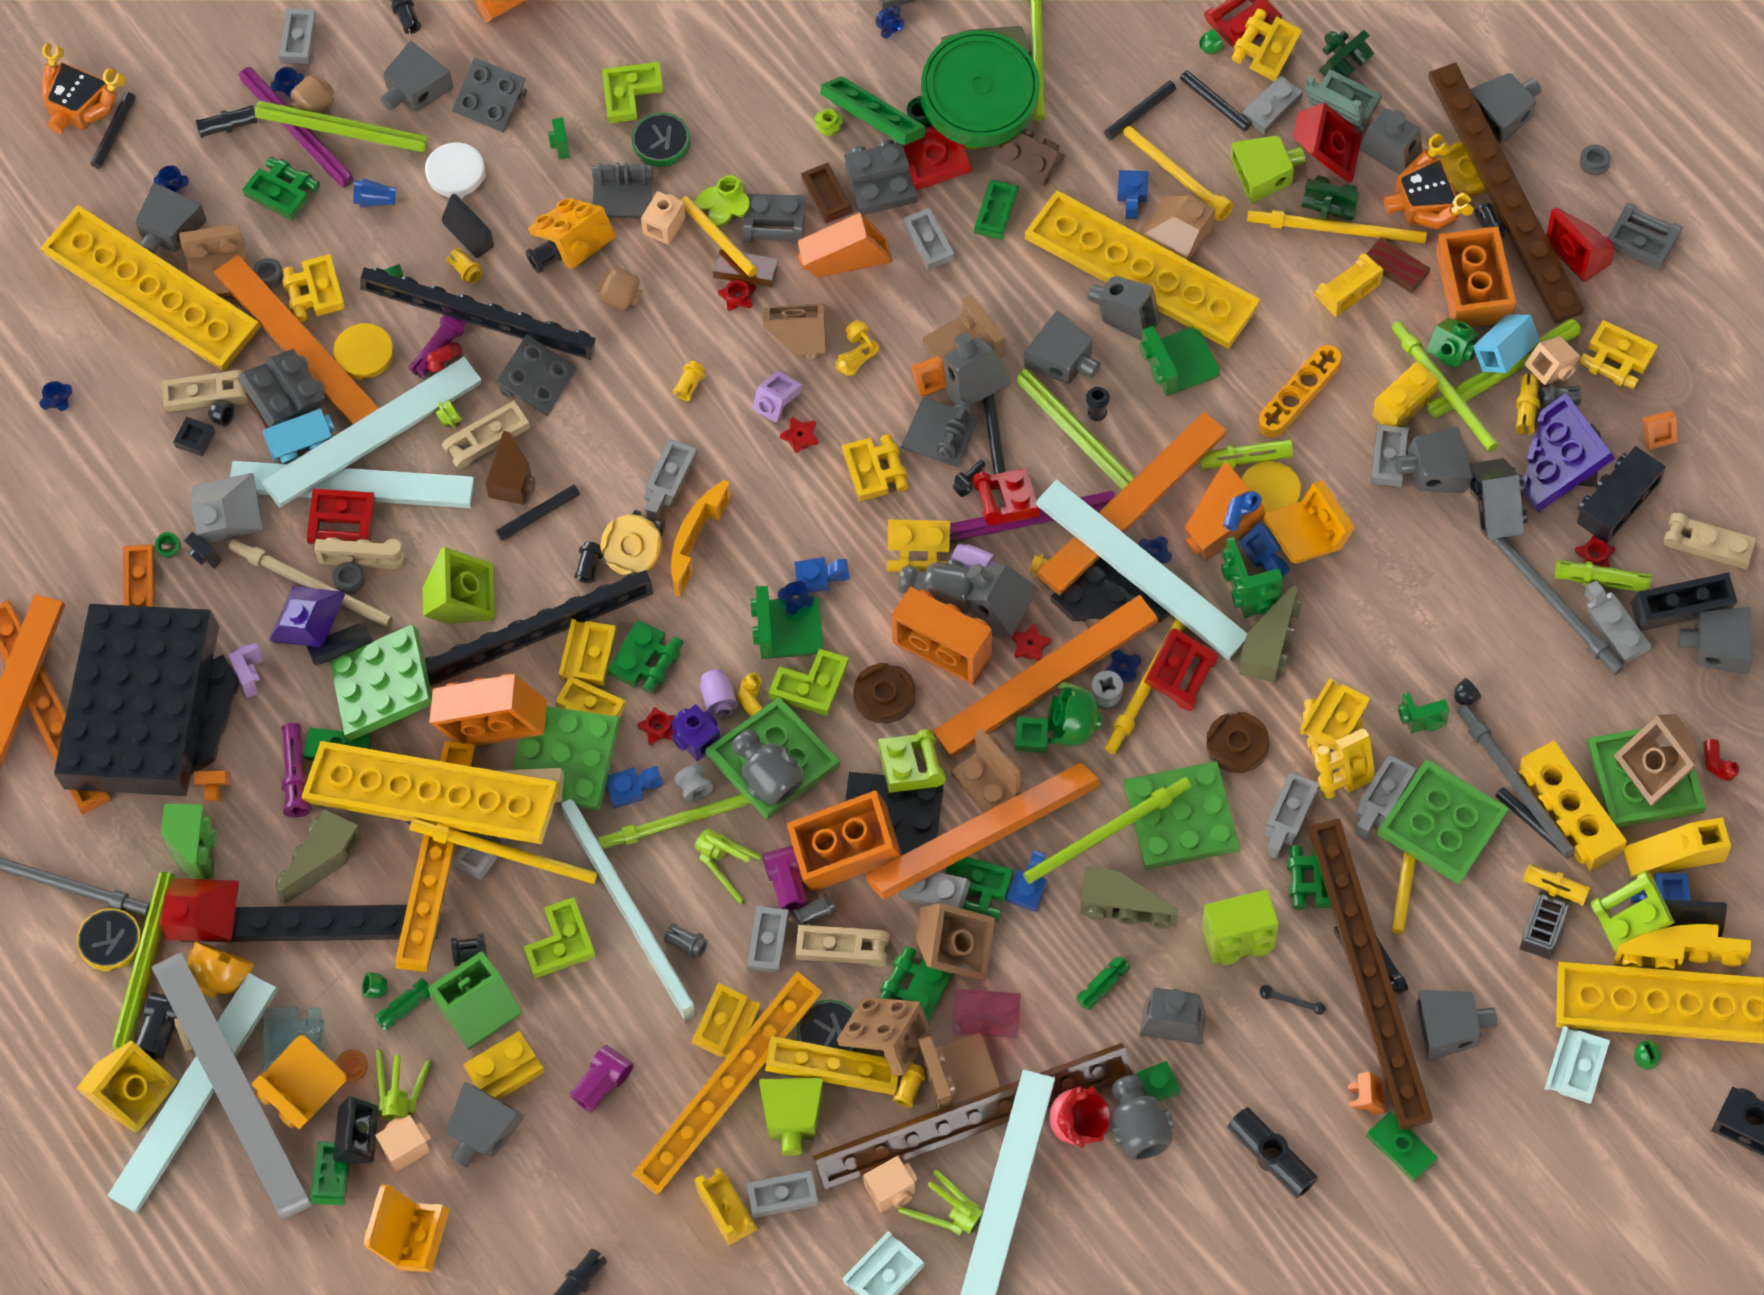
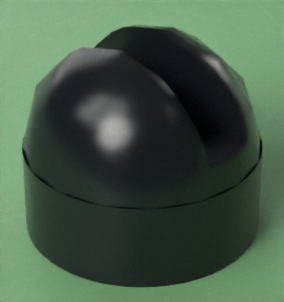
M216 401L209 406V418L215 424L226 427L233 419L234 406L225 401Z
M1467 678L1460 681L1454 689V698L1461 705L1468 704L1469 706L1481 698L1478 689Z

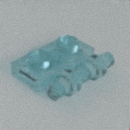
M297 1007L265 1009L264 1072L299 1036V1033H308V1038L324 1052V1048L321 1047V1033L324 1032L321 1008H309L308 1018L299 1019Z

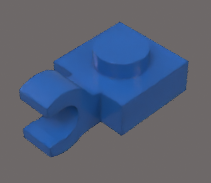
M1119 170L1117 201H1126L1125 219H1137L1138 202H1147L1149 171Z
M1265 523L1257 524L1239 541L1254 566H1264L1266 572L1279 568L1282 578L1290 571L1287 563L1277 556L1276 553L1281 549V546Z
M825 557L794 562L799 594L829 590L828 582L850 579L847 559H838L829 565H826Z
M658 766L645 769L639 775H637L635 767L608 775L606 783L614 809L644 800L642 791L663 786Z
M1033 850L1027 870L1043 862L1046 854ZM1017 869L1006 895V902L1036 912L1046 889L1047 879L1041 877L1028 884L1023 876L1024 871Z
M1688 873L1655 874L1654 880L1663 899L1691 901ZM1645 890L1632 896L1631 902L1638 903L1647 898Z

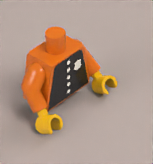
M46 43L42 48L43 56L48 59V63L44 64L42 99L49 115L52 116L47 126L53 132L62 134L68 124L82 130L86 129L91 123L108 116L118 93L116 87H121L125 84V76L118 73L114 80L116 69L108 68L103 74V79L64 62L57 65V61L61 60L64 56V49L57 45L56 52L52 56V44Z
M1433 135L1429 139L1430 149H1425L1397 177L1396 194L1383 198L1387 214L1403 211L1409 225H1419L1437 230L1457 220L1460 213L1463 216H1470L1473 213L1474 208L1470 204H1466L1472 199L1465 193L1455 195L1441 159H1436L1435 157L1437 154L1441 156L1446 155L1450 150V146L1447 143H1443L1437 148L1438 144L1444 139L1442 135Z

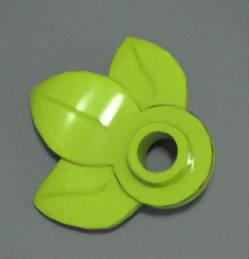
M733 175L722 177L718 181L717 186L704 189L694 201L701 210H708V218L717 227L727 224L733 215L744 217L750 207V200L744 194V183Z

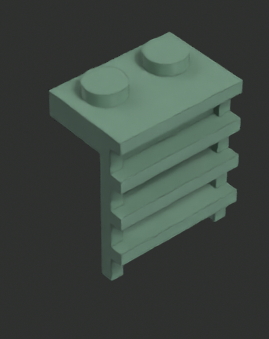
M1329 69L1321 84L1317 83L1315 78L1309 76L1307 79L1308 85L1305 88L1309 98L1308 101L1311 103L1310 107L1325 103L1361 132L1365 129L1382 99L1381 94Z

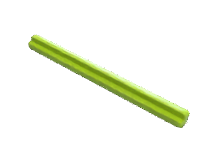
M258 101L255 108V116L260 119L423 153L428 144V137L426 135L279 104Z
M1570 319L1542 335L1539 339L1540 342L1561 336L1568 342L1580 334L1581 327L1575 319ZM1539 343L1507 373L1481 371L1454 387V389L1465 402L1524 368V364ZM1443 394L1430 401L1427 407L1428 412L1433 418H1439L1454 409Z
M1024 369L1017 375V383L1122 490L1135 478L1029 369Z
M160 872L158 874L112 1044L114 1050L134 1040L152 973L151 967L154 966L163 932L161 918L164 896L176 878L170 872Z

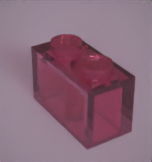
M955 989L953 1033L968 1035L981 1033L982 1036L1018 1038L1021 993Z

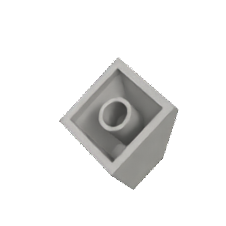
M253 473L193 485L191 507L196 535L206 544L264 532Z

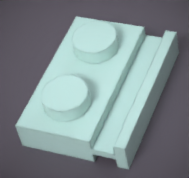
M1563 1026L1544 1089H1552L1558 1091L1561 1095L1591 1104L1610 1040L1579 1030L1578 1032L1572 1031L1568 1027Z
M888 1231L842 1280L856 1295H898L924 1268V1262L902 1242L896 1240Z

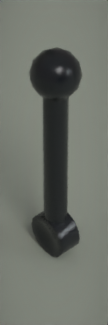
M1263 985L1260 988V997L1267 1000L1272 997L1311 1009L1317 1015H1322L1326 1010L1325 1005L1321 1002L1314 1004L1273 991L1269 985Z

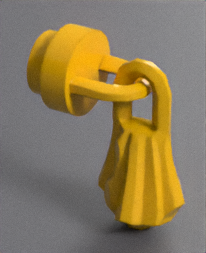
M855 320L845 329L847 333L846 338L851 344L858 342L861 344L851 351L838 355L835 362L836 370L845 376L855 375L859 368L879 351L878 343L872 341L867 336L870 327L865 322ZM867 349L869 353L865 355L862 350Z

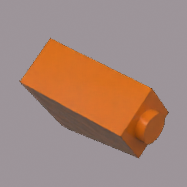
M861 212L798 240L800 249L798 260L803 269H808L816 277L893 262L887 237Z
M1228 462L1221 466L1185 526L1188 536L1185 540L1187 546L1194 555L1200 553L1206 561L1226 547L1227 538L1234 537L1237 540L1261 523L1265 515L1264 508L1260 504L1256 510L1241 517L1237 531H1230L1223 527L1231 499L1250 491Z

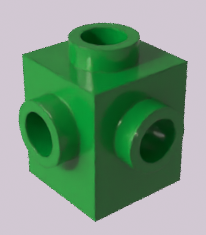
M1448 317L1436 325L1426 351L1440 358L1443 364L1458 368L1465 362L1472 361L1476 353L1473 346L1477 343L1480 334L1472 330L1469 324L1455 321Z

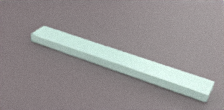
M463 357L263 479L262 485L280 508L440 409L438 406L439 402L443 404L448 400L451 402L480 385L482 380L466 358Z
M233 461L230 477L253 473L257 494L270 495L262 485V480L288 464ZM344 468L313 488L374 492L375 502L471 509L475 480L472 476ZM313 488L298 497L312 498Z
M1056 479L1037 500L1036 505L1228 661L1245 643L1247 633L1060 481Z
M571 799L563 802L561 806L564 818L594 869L598 872L597 874L685 1022L694 1018L696 1013L693 1001L575 802Z
M250 973L247 974L217 1022L235 1058L278 992L275 986ZM197 1055L107 1195L111 1200L136 1214L142 1208L215 1092Z
M1027 1070L1022 1071L960 1295L997 1294L1055 1084L1054 1077Z

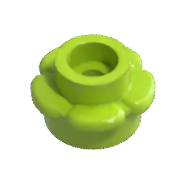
M826 108L824 111L816 114L814 119L815 123H817L816 128L824 136L836 135L843 124V116L837 113L835 109Z
M450 400L443 404L441 402L438 403L440 410L436 414L445 427L451 425L456 428V424L462 421L463 418Z

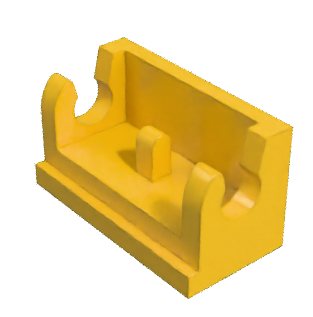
M1365 253L1358 256L1359 260L1328 284H1319L1317 286L1318 289L1314 291V296L1335 317L1381 285L1383 268L1380 265L1378 266Z
M716 1168L714 1170L715 1174L712 1177L706 1179L705 1176L701 1175L695 1178L694 1181L697 1193L728 1246L757 1231L758 1228L726 1173H723L721 1168Z

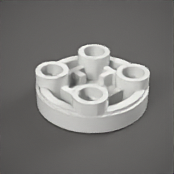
M460 142L447 143L438 147L430 154L425 165L427 181L431 188L448 198L452 194H457L460 199H463L465 195L476 190L486 177L481 154L471 145Z

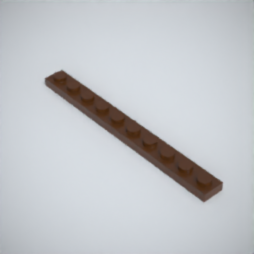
M1455 62L1430 71L1428 79L1554 323L1558 324L1582 315L1584 307L1457 63Z
M1340 818L1309 825L1308 833L1399 1129L1404 1130L1432 1123L1433 1116Z
M1120 1043L1040 1072L1039 1074L1055 1078L1049 1108L1054 1100L1064 1091L1077 1088L1078 1086H1081L1083 1089H1089L1093 1086L1098 1090L1114 1084L1120 1078L1133 1075L1126 1048ZM1020 1080L813 1155L824 1189H828L863 1176L896 1156L901 1161L1008 1123Z

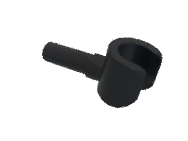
M979 460L965 474L960 472L955 476L953 489L960 497H964L972 491L974 485L970 480L985 466L983 460Z

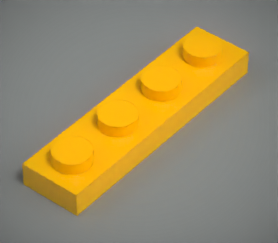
M771 1036L765 1071L800 1078H822V1081L826 1083L895 1095L898 1075L892 1074L888 1061L884 1057Z

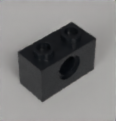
M1732 1086L1711 1131L1764 1156V1101L1758 1099L1750 1090L1744 1088L1737 1089ZM1746 1117H1757L1761 1121V1125L1755 1126L1750 1124Z

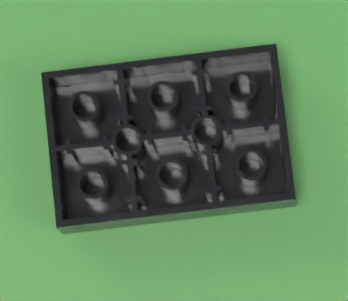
M89 604L54 775L64 790L187 796L219 632V625L211 610Z

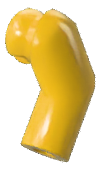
M749 673L742 679L737 694L738 702L750 717L763 709L757 700L762 679L756 673Z

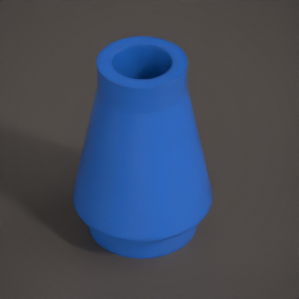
M365 178L362 181L355 180L353 204H360V207L395 205L396 187L386 186Z

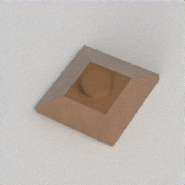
M1190 195L1165 197L1140 228L1138 234L1190 261L1214 228L1215 208Z
M824 304L764 307V328L795 355H802L803 358L812 359L826 353Z
M1676 714L1656 715L1614 755L1650 805H1655L1698 765L1695 739Z
M943 903L920 907L916 940L927 967L982 982L986 981L995 918Z

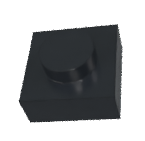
M186 417L173 443L176 448L203 457L216 431L212 425Z
M191 532L184 540L191 548L188 554L201 566L206 562L215 569L222 561L214 549L194 532Z

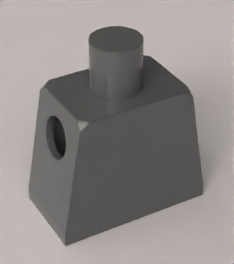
M410 41L385 70L383 76L388 91L380 99L390 111H393L402 102L411 110L418 111L453 88L450 71L417 44Z
M1510 73L1470 89L1490 128L1499 135L1497 141L1500 145L1532 118L1536 105L1534 97L1541 93V87L1534 78L1521 84Z
M1384 109L1368 128L1359 150L1400 174L1422 153L1421 130L1418 126L1406 120L1405 115L1401 111Z
M153 183L136 218V226L140 236L143 238L139 245L153 254L156 253L160 246L172 252L178 251L182 247L179 233L198 230L206 222L207 219L202 204Z
M1113 276L1105 287L1094 284L1089 290L1088 300L1100 306L1103 321L1142 341L1143 329L1151 326L1156 328L1160 322L1153 286Z
M1057 310L1024 351V367L1065 384L1070 383L1078 372L1091 379L1094 378L1100 369L1101 363L1091 358L1093 347L1091 337Z
M970 333L958 335L955 338L957 348L947 353L943 358L947 395L956 405L964 401L972 406L1011 384L1010 378L995 351L980 337L973 339Z
M1458 427L1418 436L1411 442L1406 455L1395 457L1394 466L1398 475L1411 474L1415 488L1419 491L1464 493L1473 479Z
M979 563L973 565L967 572V578L974 584L967 597V604L977 618L982 619L992 628V636H1013L1038 588L1008 566L986 565L983 567Z
M1751 607L1699 613L1695 629H1679L1678 647L1696 648V663L1699 666L1748 675L1752 663Z
M1153 988L1144 1004L1140 1035L1202 1044L1206 1011L1201 996L1197 993L1184 992L1178 989Z
M1419 991L1417 1007L1427 1061L1475 1048L1479 1045L1481 1038L1480 1029L1497 1027L1495 1008L1476 1009L1474 995L1471 992Z
M464 1082L446 1129L447 1134L460 1141L451 1159L468 1167L477 1151L483 1155L493 1157L526 1115L476 1086Z

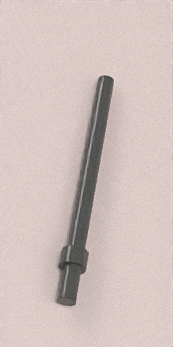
M1505 537L1493 540V543L1588 645L1587 650L1594 658H1600L1614 675L1620 673L1624 666L1610 652V646L1602 637L1598 638Z
M1468 704L1459 707L1457 712L1469 727L1468 732L1474 741L1481 743L1565 858L1571 856L1575 849L1493 740L1491 730L1486 723L1479 721Z
M0 857V871L107 903L110 908L123 911L126 909L145 916L148 914L150 903L131 898L126 892L119 890L111 892Z

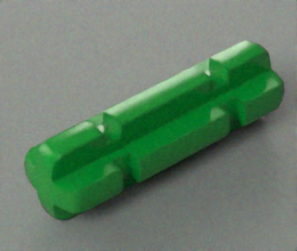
M1116 956L1108 964L1109 968H1104L1087 985L1088 989H1083L1077 995L1076 1000L1084 1009H1092L1098 1003L1097 998H1102L1119 981L1118 977H1123L1130 970V965L1123 957Z
M423 978L419 979L412 985V990H405L388 1004V1009L383 1008L375 1014V1020L382 1029L388 1030L395 1024L394 1020L396 1018L400 1020L420 1004L418 1002L420 999L424 1001L430 996L428 990L429 983Z

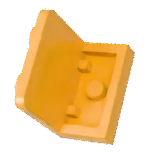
M573 198L559 201L553 210L537 217L534 221L535 223L528 227L530 235L555 242L565 266L574 269L616 237L603 207Z
M1323 480L1314 482L1302 501L1268 511L1263 517V521L1289 560L1295 564L1341 550L1355 529L1350 518L1346 515L1335 499L1334 494Z
M300 1035L251 1085L256 1089L254 1094L265 1105L271 1103L280 1111L278 1117L290 1128L296 1126L298 1129H301L346 1082L347 1075L305 1035Z
M381 1185L374 1202L368 1228L365 1232L364 1246L398 1270L432 1272L450 1209L441 1204L415 1203L391 1185Z

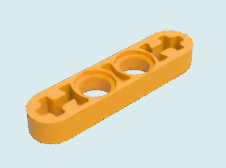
M1332 345L1319 347L1259 414L1258 421L1259 431L1264 436L1269 438L1280 436L1338 372L1342 355L1336 347ZM1329 357L1333 358V362L1328 361V362L1322 367V371L1319 369V368L1321 367V365H1322V358H1323V359H1328ZM1310 375L1315 377L1318 382L1314 386H1306L1301 382V378ZM1287 396H1294L1298 399L1299 404L1294 407H1288L1283 404L1282 400ZM1279 411L1281 414L1278 416L1277 425L1274 423L1270 426L1267 425V420L1272 421Z

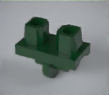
M1363 30L1346 44L1345 40L1349 38V35L1345 31H1342L1340 34L1335 31L1328 32L1324 37L1326 46L1322 50L1326 55H1329L1331 52L1335 54L1327 60L1326 64L1319 71L1326 76L1329 69L1348 78L1355 71L1346 60L1349 55L1359 66H1362L1374 55V52L1366 43L1370 35Z
M1319 175L1314 180L1308 178L1301 207L1321 212L1320 219L1327 220L1330 214L1353 221L1360 194L1357 192L1356 186L1347 183L1342 185V187L1331 185L1328 178Z

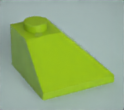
M443 547L422 588L423 616L446 624L494 620V563Z

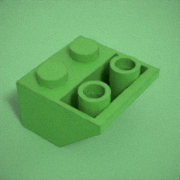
M164 804L161 835L172 859L191 879L213 878L214 859L211 858L212 848L217 847L218 834L217 830L212 828L211 816H207L203 804Z
M482 951L428 987L432 1002L468 1050L523 1014L502 977Z

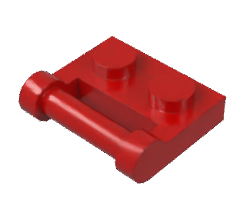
M1227 0L1218 7H1211L1205 11L1204 17L1209 25L1234 49L1235 43L1239 38H1242L1247 29L1245 25L1249 17H1253L1257 9H1262L1267 13L1264 22L1272 25L1276 16L1282 19V14L1267 0H1249L1252 5L1225 22L1222 17L1247 1ZM1257 34L1254 40H1256L1257 38H1259V37L1262 36V35H1261V34Z
M1026 468L993 475L980 472L973 477L974 487L979 491L984 506L983 517L988 525H998L1040 516L1039 507L1036 505L1035 493ZM991 490H1000L1005 508L996 506Z
M313 488L307 528V543L315 544L316 539L326 540L327 538H338L342 541L354 542L361 539L371 541L375 503L374 492ZM320 522L360 525L359 532L322 530L319 527Z
M1173 628L1169 631L1144 683L1174 700L1180 708L1192 711L1197 703L1196 696L1210 668L1215 667L1219 656L1196 640ZM1195 656L1200 662L1184 691L1179 688V685Z

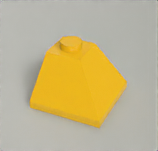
M129 1041L98 1061L76 1089L98 1109L138 1134L178 1081L137 1044Z

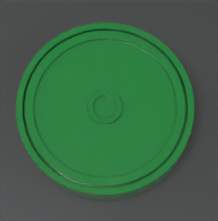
M984 30L956 34L939 44L925 62L920 92L924 113L939 133L956 143L971 147H990L1002 144L1020 134L1035 114L1040 85L1038 71L1029 53L1019 43L1003 34Z

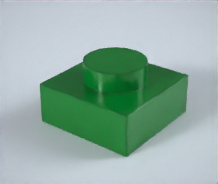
M563 117L552 119L554 131L548 132L551 149L557 148L559 159L570 158Z
M1017 717L1015 751L1046 753L1048 719Z
M1167 1061L1139 1071L1136 1074L1142 1081L1145 1096L1155 1097L1160 1102L1180 1094V1088Z

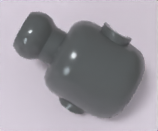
M949 560L947 563L935 562L930 564L926 572H921L911 565L903 567L899 577L898 590L902 594H906L910 586L917 590H926L936 600L946 605L953 604L963 614H966L970 610L966 600L974 584L967 578L969 568L964 567L958 561Z
M746 729L731 743L733 752L746 760L742 767V775L749 785L747 787L749 793L754 798L762 800L769 805H778L785 801L786 798H789L803 783L804 771L797 763L798 761L788 753V748H784L778 743H768L763 746L758 733L752 729Z
M1130 1075L1120 1078L1113 1084V1095L1121 1104L1112 1115L1113 1127H1111V1131L1115 1135L1117 1146L1121 1145L1126 1156L1135 1160H1143L1156 1156L1169 1148L1173 1140L1171 1129L1174 1128V1124L1169 1110H1164L1159 1100L1155 1097L1143 1096L1142 1081L1137 1076Z

